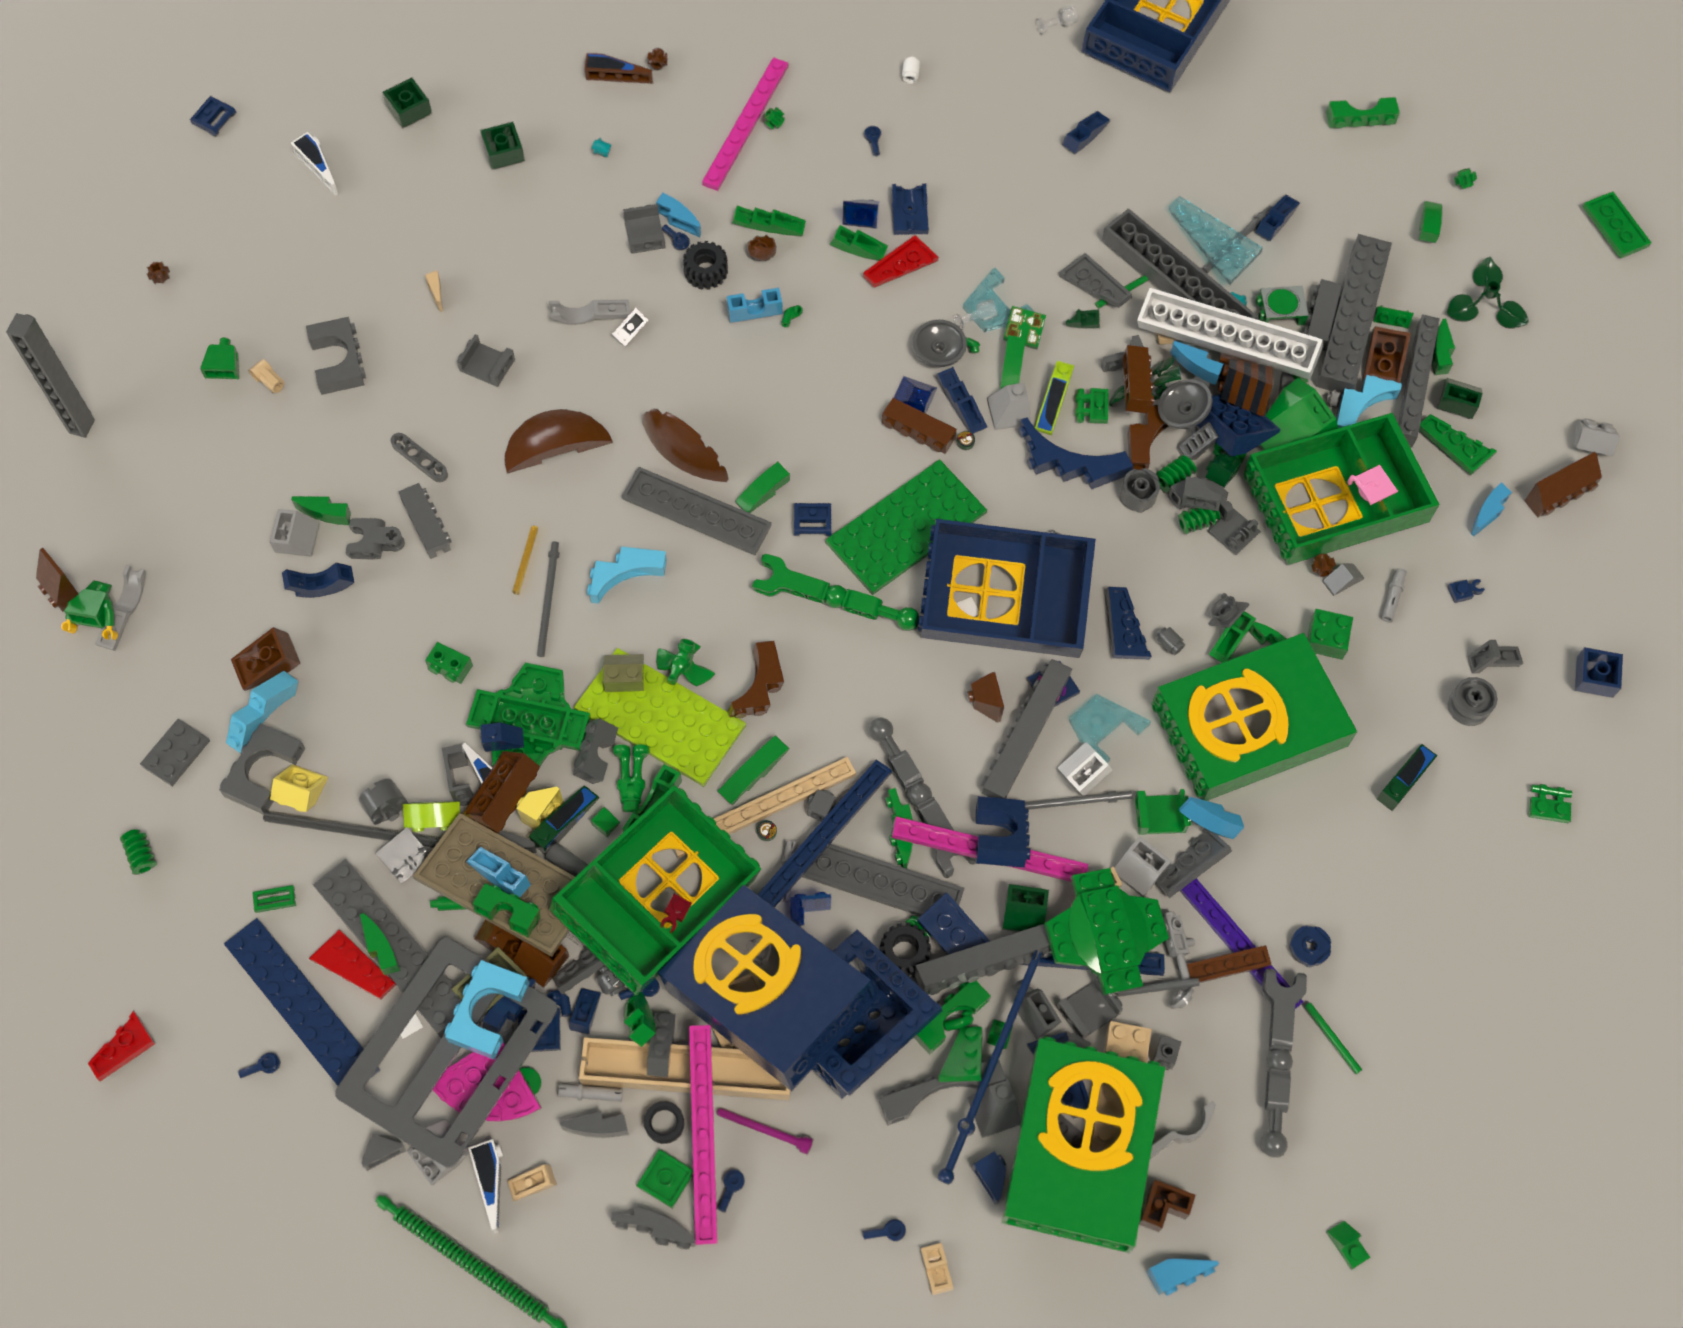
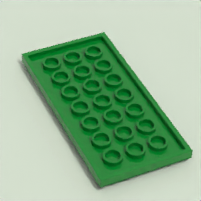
M939 459L827 538L826 544L864 587L874 595L928 556L929 543H933L930 541L931 526L936 525V519L974 523L987 513V509Z

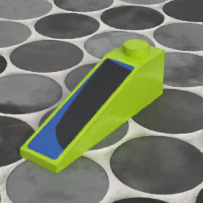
M1057 360L1035 426L1038 432L1052 436L1073 375L1074 365Z

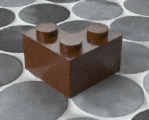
M1154 1180L1150 1185L1139 1225L1159 1232L1164 1226L1167 1213L1186 1220L1191 1213L1196 1195Z

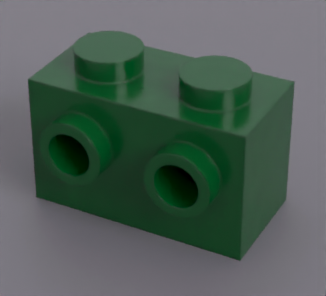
M1223 451L1220 455L1216 454L1213 461L1211 460L1206 468L1208 471L1206 478L1225 488L1236 476L1243 461L1236 456H1230L1226 451Z

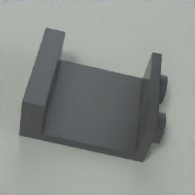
M658 204L623 209L631 254L666 248L664 232H662Z
M475 334L472 340L470 339L467 342L464 352L458 356L457 363L461 372L498 387L514 363L515 356L510 348H506L502 353L481 344L479 336Z
M462 744L442 748L449 791L453 801H460V806L469 805L474 797L470 785L456 786L453 772L455 768L469 766Z
M1098 976L1095 977L1091 984L1069 999L1064 998L1056 1007L1075 1034L1083 1039L1120 1015L1123 1010L1122 1003L1117 996L1112 994L1103 996Z

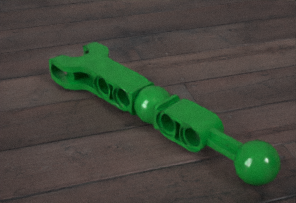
M763 554L761 562L764 567L773 571V575L768 580L756 579L751 585L755 592L768 597L785 592L822 604L826 602L832 608L842 607V610L872 620H877L878 616L896 621L897 625L904 631H911L919 624V613L912 607H905L901 610L893 609L882 605L883 601L877 597L850 589L846 591L841 585L830 586V583L789 570L782 558L770 554Z

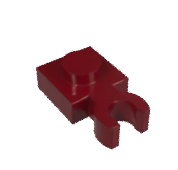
M674 893L664 911V914L668 915V917L663 918L660 927L663 928L665 923H670L672 925L670 933H673L677 927L676 920L682 923L692 902Z

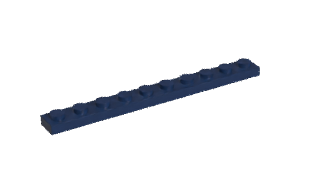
M876 759L757 895L775 908L892 774V770Z

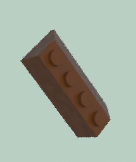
M1593 452L1534 485L1525 502L1537 517L1544 514L1547 516L1555 508H1562L1573 498L1577 500L1584 495V492H1592L1599 486L1598 483L1602 478L1597 453Z
M503 751L463 815L495 833H499L505 827L510 814L515 811L518 801L526 794L527 787L531 781L536 778L540 766L524 753Z

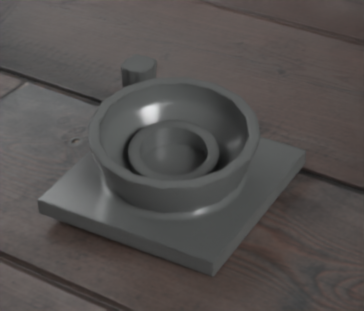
M1223 593L1220 596L1222 599L1217 601L1211 609L1213 619L1208 623L1209 626L1230 628L1250 605L1248 602H1237L1234 597Z

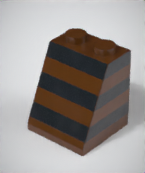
M1229 359L1228 365H1224L1222 376H1225L1224 380L1220 381L1218 391L1221 392V399L1264 416L1273 387V367Z

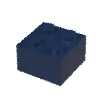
M1584 647L1577 656L1575 691L1614 698L1622 686L1623 654Z

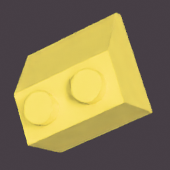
M292 764L273 778L270 800L276 801L280 805L293 807L300 812H307L316 804L328 777Z
M552 787L528 792L525 797H522L517 803V811L521 822L535 830L564 803L560 788Z

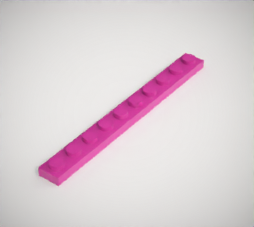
M772 58L705 175L702 186L716 191L720 189L787 71L788 62Z
M896 817L894 820L891 838L976 858L977 836ZM1031 850L1030 860H1026L1025 868L1012 867L1072 882L1071 876L1088 872V864L1034 850Z
M711 1025L689 1026L696 1245L717 1244Z

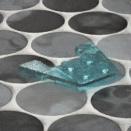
M996 268L991 270L963 304V309L983 332L1006 327L1011 311L992 290L1005 280ZM1028 304L1021 307L1022 309L1033 311Z
M1098 694L1069 719L1082 744L1087 742L1106 763L1111 758L1097 745L1120 724L1124 722L1137 735L1142 733L1151 724L1150 720Z

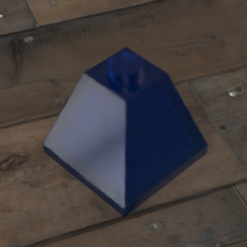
M864 199L843 201L842 225L877 229L880 201Z
M903 376L894 398L927 413L937 387Z

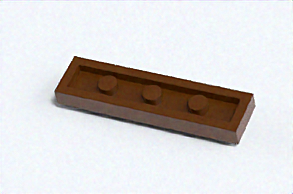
M1266 945L1187 964L1190 979L1199 978V983L1272 966Z

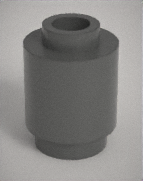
M1164 627L1157 634V641L1169 653L1176 655L1185 646L1183 639L1171 627Z

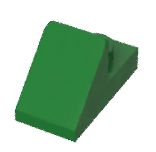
M1346 1221L1341 1222L1326 1232L1351 1270L1371 1258L1358 1239L1361 1237V1234Z

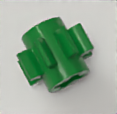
M775 107V109L769 108L764 115V119H766L764 123L771 129L774 127L780 128L785 121L783 111L778 107Z
M1470 168L1457 171L1458 175L1454 177L1456 186L1460 185L1461 189L1473 186V181L1477 179L1476 171L1471 172Z

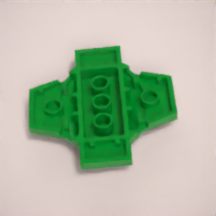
M525 662L512 680L509 688L501 689L497 693L477 689L466 725L469 728L481 730V725L504 723L523 728L524 748L492 751L493 766L502 752L507 751L524 753L541 767L548 755L559 749L568 748L581 751L580 745L584 741L585 728L589 723L591 715L588 712L571 709L569 703L566 702L563 670Z
M1110 868L1071 876L1076 895L1071 907L1044 923L1054 963L1078 967L1087 966L1092 970V973L1098 975L1103 996L1143 987L1138 966L1141 965L1145 953L1169 939L1158 899L1128 895L1119 889L1118 885L1115 886Z

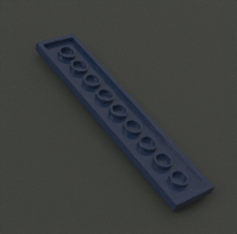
M256 918L226 941L224 945L336 1085L339 1086L364 1049L259 919ZM379 1067L376 1069L371 1078L380 1071Z

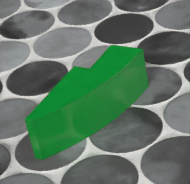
M1424 201L1419 228V240L1432 243L1437 242L1441 230L1442 204Z
M839 225L830 242L831 246L847 253L879 261L884 257L888 245L857 229L856 232H853L842 225Z
M1446 318L1442 319L1437 331L1432 358L1434 375L1448 374L1453 366L1451 356L1455 350V345Z
M1008 335L1000 389L1007 385L1019 384L1025 337Z
M776 462L751 483L737 498L735 503L743 511L751 513L775 496L776 491L790 481V473L779 462Z
M292 496L291 498L297 510L314 519L337 525L350 524L351 511L347 503H332L330 497Z
M1244 611L1230 628L1225 629L1209 655L1221 663L1228 661L1248 634L1252 624L1256 622V618Z
M364 913L360 914L367 950L371 958L378 957L380 969L384 975L401 971L397 957L383 932Z
M643 992L638 996L634 994L625 1003L624 1023L630 1027L629 1037L640 1047L656 1034L654 1017Z

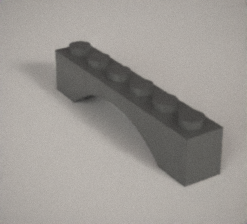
M991 1057L982 1060L981 1080ZM998 1060L988 1087L1007 1080L1000 1060ZM928 1077L922 1080L921 1084L914 1085V1083L903 1086V1090L897 1092L890 1090L883 1093V1096L880 1097V1105L887 1125H891L908 1119L912 1111L922 1100L937 1091L951 1087L978 1089L981 1081L939 1082V1078Z

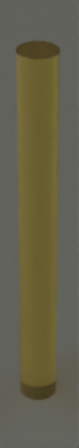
M534 525L531 526L512 593L516 595L520 594L537 535L538 527Z

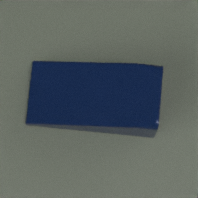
M581 988L569 1022V1029L571 1031L587 1035L590 1033L601 992Z

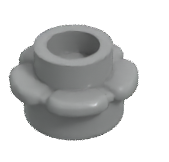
M1336 390L1329 392L1327 403H1330V407H1338L1341 392H1336Z

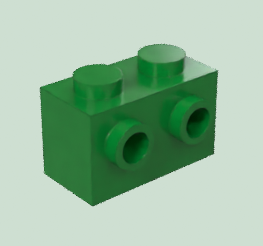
M439 642L435 644L425 660L430 672L436 675L439 673L452 683L462 684L473 667L470 657Z

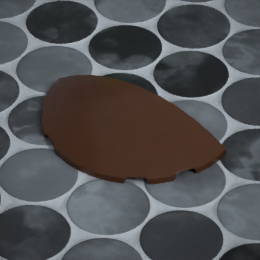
M568 409L545 411L526 420L512 434L505 451V467L508 474L543 464L542 460L574 450L581 453L612 444L613 441L604 426L585 413Z
M651 409L643 415V425L650 441L657 451L671 464L686 473L702 479L718 482H727L729 480L725 466H720L717 460V453L711 446L705 447L704 442L700 439L701 435L687 423L669 412L662 414L658 409Z

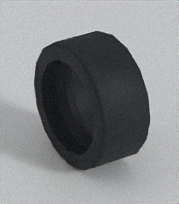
M660 1101L653 1104L647 1110L644 1117V1127L648 1136L653 1141L660 1144H669L681 1136L684 1129V1116L676 1104L669 1101ZM662 1110L672 1112L677 1119L675 1129L667 1135L658 1134L652 1127L654 1115Z

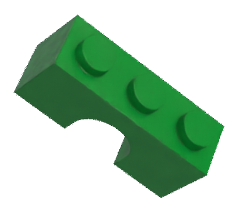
M485 883L472 903L475 913L490 920H493L500 911H510L513 914L509 920L510 929L529 938L541 918L540 909L537 905L531 902L526 903L515 894H507L496 885L490 886Z

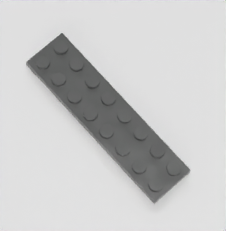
M638 467L622 494V499L755 556L772 526L770 521L641 467Z
M832 844L826 848L802 876L803 878L921 916L946 892L959 905L965 889L964 887Z

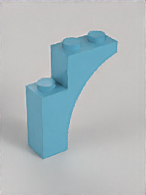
M1366 375L1361 392L1345 388L1336 416L1338 428L1355 424L1361 413L1373 404L1397 399L1402 384Z
M621 547L620 553L616 555V563L596 561L595 567H592L590 572L592 584H588L587 595L590 596L591 603L599 604L603 596L611 588L627 579L647 575L664 576L667 563L666 551Z
M282 671L252 689L249 704L231 716L226 743L241 754L242 748L248 744L252 733L258 728L259 724H263L280 705L295 696L298 680Z

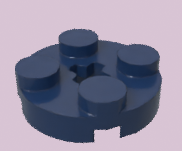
M1303 926L1293 934L1289 949L1299 963L1310 968L1321 965L1328 959L1331 954V939L1320 927ZM1306 942L1315 943V950H1309Z

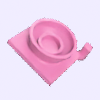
M1380 465L1358 476L1351 475L1347 481L1349 485L1353 484V481L1356 483L1360 496L1368 501L1370 505L1398 492Z

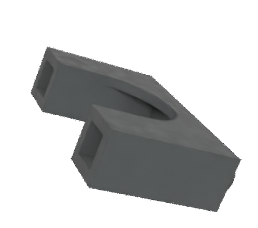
M349 317L307 325L306 329L312 350L340 346L348 351L346 358L340 364L315 370L317 385L321 395L364 386L363 378H366L364 367L361 368L360 363H363L361 353L357 352L360 345L358 338H354V334L357 331L355 324L350 322Z
M260 723L258 728L252 733L248 744L242 748L239 759L232 764L231 772L221 782L220 792L225 798L264 815L266 810L268 812L274 801L270 800L271 791L249 781L250 768L257 760L266 756H275L296 765L305 751L303 743Z

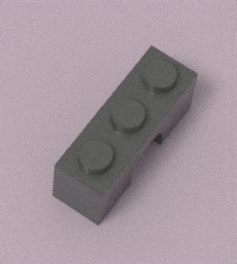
M600 718L587 724L584 741L580 745L579 758L574 765V776L591 784L604 780L608 763L600 759L598 747L604 749L613 746L618 727Z
M655 1012L656 1034L650 1040L647 1060L648 1076L668 1077L676 1014Z

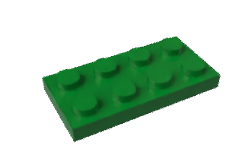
M1614 191L1583 204V209L1620 259L1650 247L1652 242Z

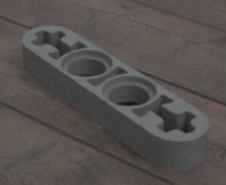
M395 433L391 437V444L394 450L432 480L440 483L448 478L446 467L403 433ZM396 441H403L405 447L401 443H396ZM411 449H416L418 451L417 454L413 456L408 455V452ZM425 459L431 461L428 466L421 465V462ZM435 470H437L438 472L442 471L443 474L436 475Z

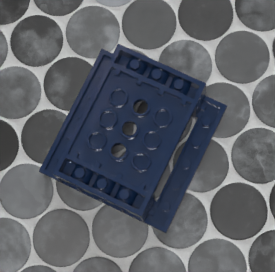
M858 929L836 947L833 952L848 963L855 958L857 959L861 973L872 982L877 1000L812 1069L841 1099L846 1095L850 1096L942 1012V1007ZM877 1011L880 1013V1016L877 1019H871L869 1017L870 1014ZM858 1025L865 1026L864 1031L861 1033H856L854 1029ZM842 1039L850 1040V1043L845 1047L839 1045Z

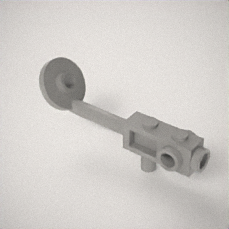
M1175 912L1163 914V919L1169 939L1166 940V946L1170 958H1177L1182 980L1190 979L1185 955L1190 953L1189 947L1195 945V940L1193 938L1186 939L1180 915H1176ZM1193 987L1185 988V991H1179L1173 997L1175 1000L1170 1004V1007L1174 1010L1178 1007L1181 1009L1192 1000Z

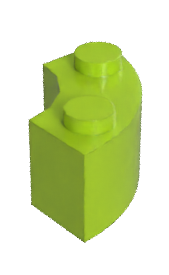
M460 801L403 804L404 828H412V832L424 831V828L440 827L441 831H446L460 813Z

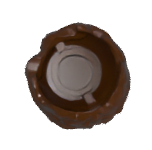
M767 234L763 237L756 236L753 240L747 242V250L751 257L759 261H768L776 254V243L774 238L769 237Z

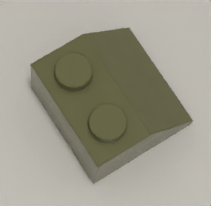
M644 654L605 655L603 664L605 692L644 691Z

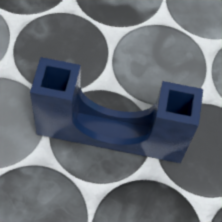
M977 797L976 824L1000 826L1008 829L1013 834L1005 837L978 835L976 864L1025 868L1026 860H1030L1031 848L1027 847L1030 843V834H1026L1029 832V821H1026L1028 820L1029 809L1025 808V800Z

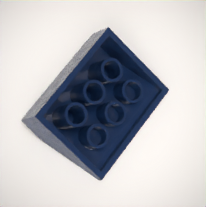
M1221 395L1212 396L1213 403L1209 414L1202 422L1197 424V426L1202 428L1205 424L1210 423L1219 436L1215 442L1230 456L1248 453L1278 434L1281 430L1265 415L1260 416L1221 399Z

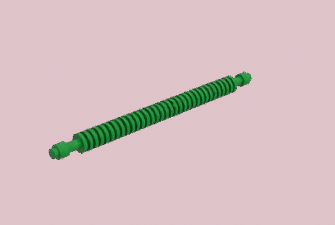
M379 1195L375 1200L377 1206L383 1211L387 1210L393 1214V1221L402 1225L403 1228H406L412 1234H415L420 1240H424L430 1247L433 1246V1249L437 1250V1252H442L443 1256L451 1259L461 1269L464 1268V1271L473 1275L474 1278L478 1277V1281H482L488 1288L491 1287V1290L500 1294L501 1297L505 1296V1300H509L511 1304L514 1303V1306L518 1307V1309H523V1312L527 1313L529 1317L532 1316V1319L538 1323L543 1320L551 1328H568L565 1325V1321L559 1317L556 1319L548 1313L549 1307L546 1306L544 1308L545 1305L543 1303L540 1304L539 1300L531 1297L529 1293L526 1295L527 1292L522 1291V1288L513 1284L512 1281L508 1282V1279L504 1278L502 1274L499 1275V1272H495V1269L486 1265L485 1262L481 1263V1260L477 1259L475 1255L472 1256L473 1254L468 1253V1250L462 1246L459 1247L458 1243L450 1240L445 1234H441V1231H437L435 1227L419 1218L418 1215H415L409 1209H406L404 1205L399 1208L387 1196Z

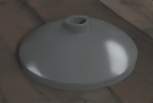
M931 320L922 324L916 330L913 338V348L918 358L924 363L935 367H946L955 364L963 357L967 346L966 336L962 329L947 320Z
M1185 379L1175 382L1162 393L1159 399V415L1163 422L1170 427L1177 429L1193 427L1202 422L1209 414L1213 403L1212 394L1209 388L1198 380Z

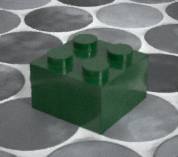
M412 77L382 92L387 108L402 128L432 113L429 99Z
M514 122L480 130L491 169L525 161L523 148Z

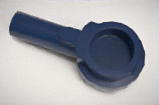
M869 126L865 129L864 135L869 143L872 144L873 155L879 156L878 141L881 137V130L876 126Z
M667 224L663 225L662 230L673 239L674 248L684 250L689 247L690 239L686 234L676 233Z
M654 979L642 991L644 996L653 997L659 992L660 984L658 980ZM629 989L619 992L621 1000L634 995Z
M266 1053L258 1059L257 1064L239 1070L238 1075L240 1078H244L259 1071L272 1074L279 1069L280 1058L275 1053Z
M731 1170L724 1176L726 1190L718 1207V1210L721 1212H726L733 1193L741 1190L744 1186V1176L738 1170Z
M893 1219L885 1225V1228L863 1231L864 1240L887 1236L891 1241H899L905 1236L906 1227L902 1221Z

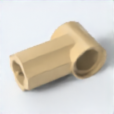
M265 359L260 360L248 370L257 382L263 383L272 393H279L285 385L284 381L273 371Z

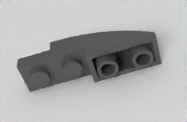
M635 1207L634 1215L612 1212L611 1222L615 1224L617 1229L628 1230V1227L636 1228L637 1232L646 1234L650 1230L652 1231V1239L656 1240L658 1245L668 1246L669 1243L677 1244V1248L687 1250L690 1249V1246L695 1247L696 1245L695 1239L684 1228L659 1213Z

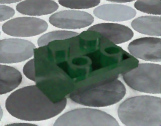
M1446 378L1437 408L1473 419L1480 405L1483 394L1482 388Z
M1009 884L1002 930L1021 932L1044 924L1049 890Z

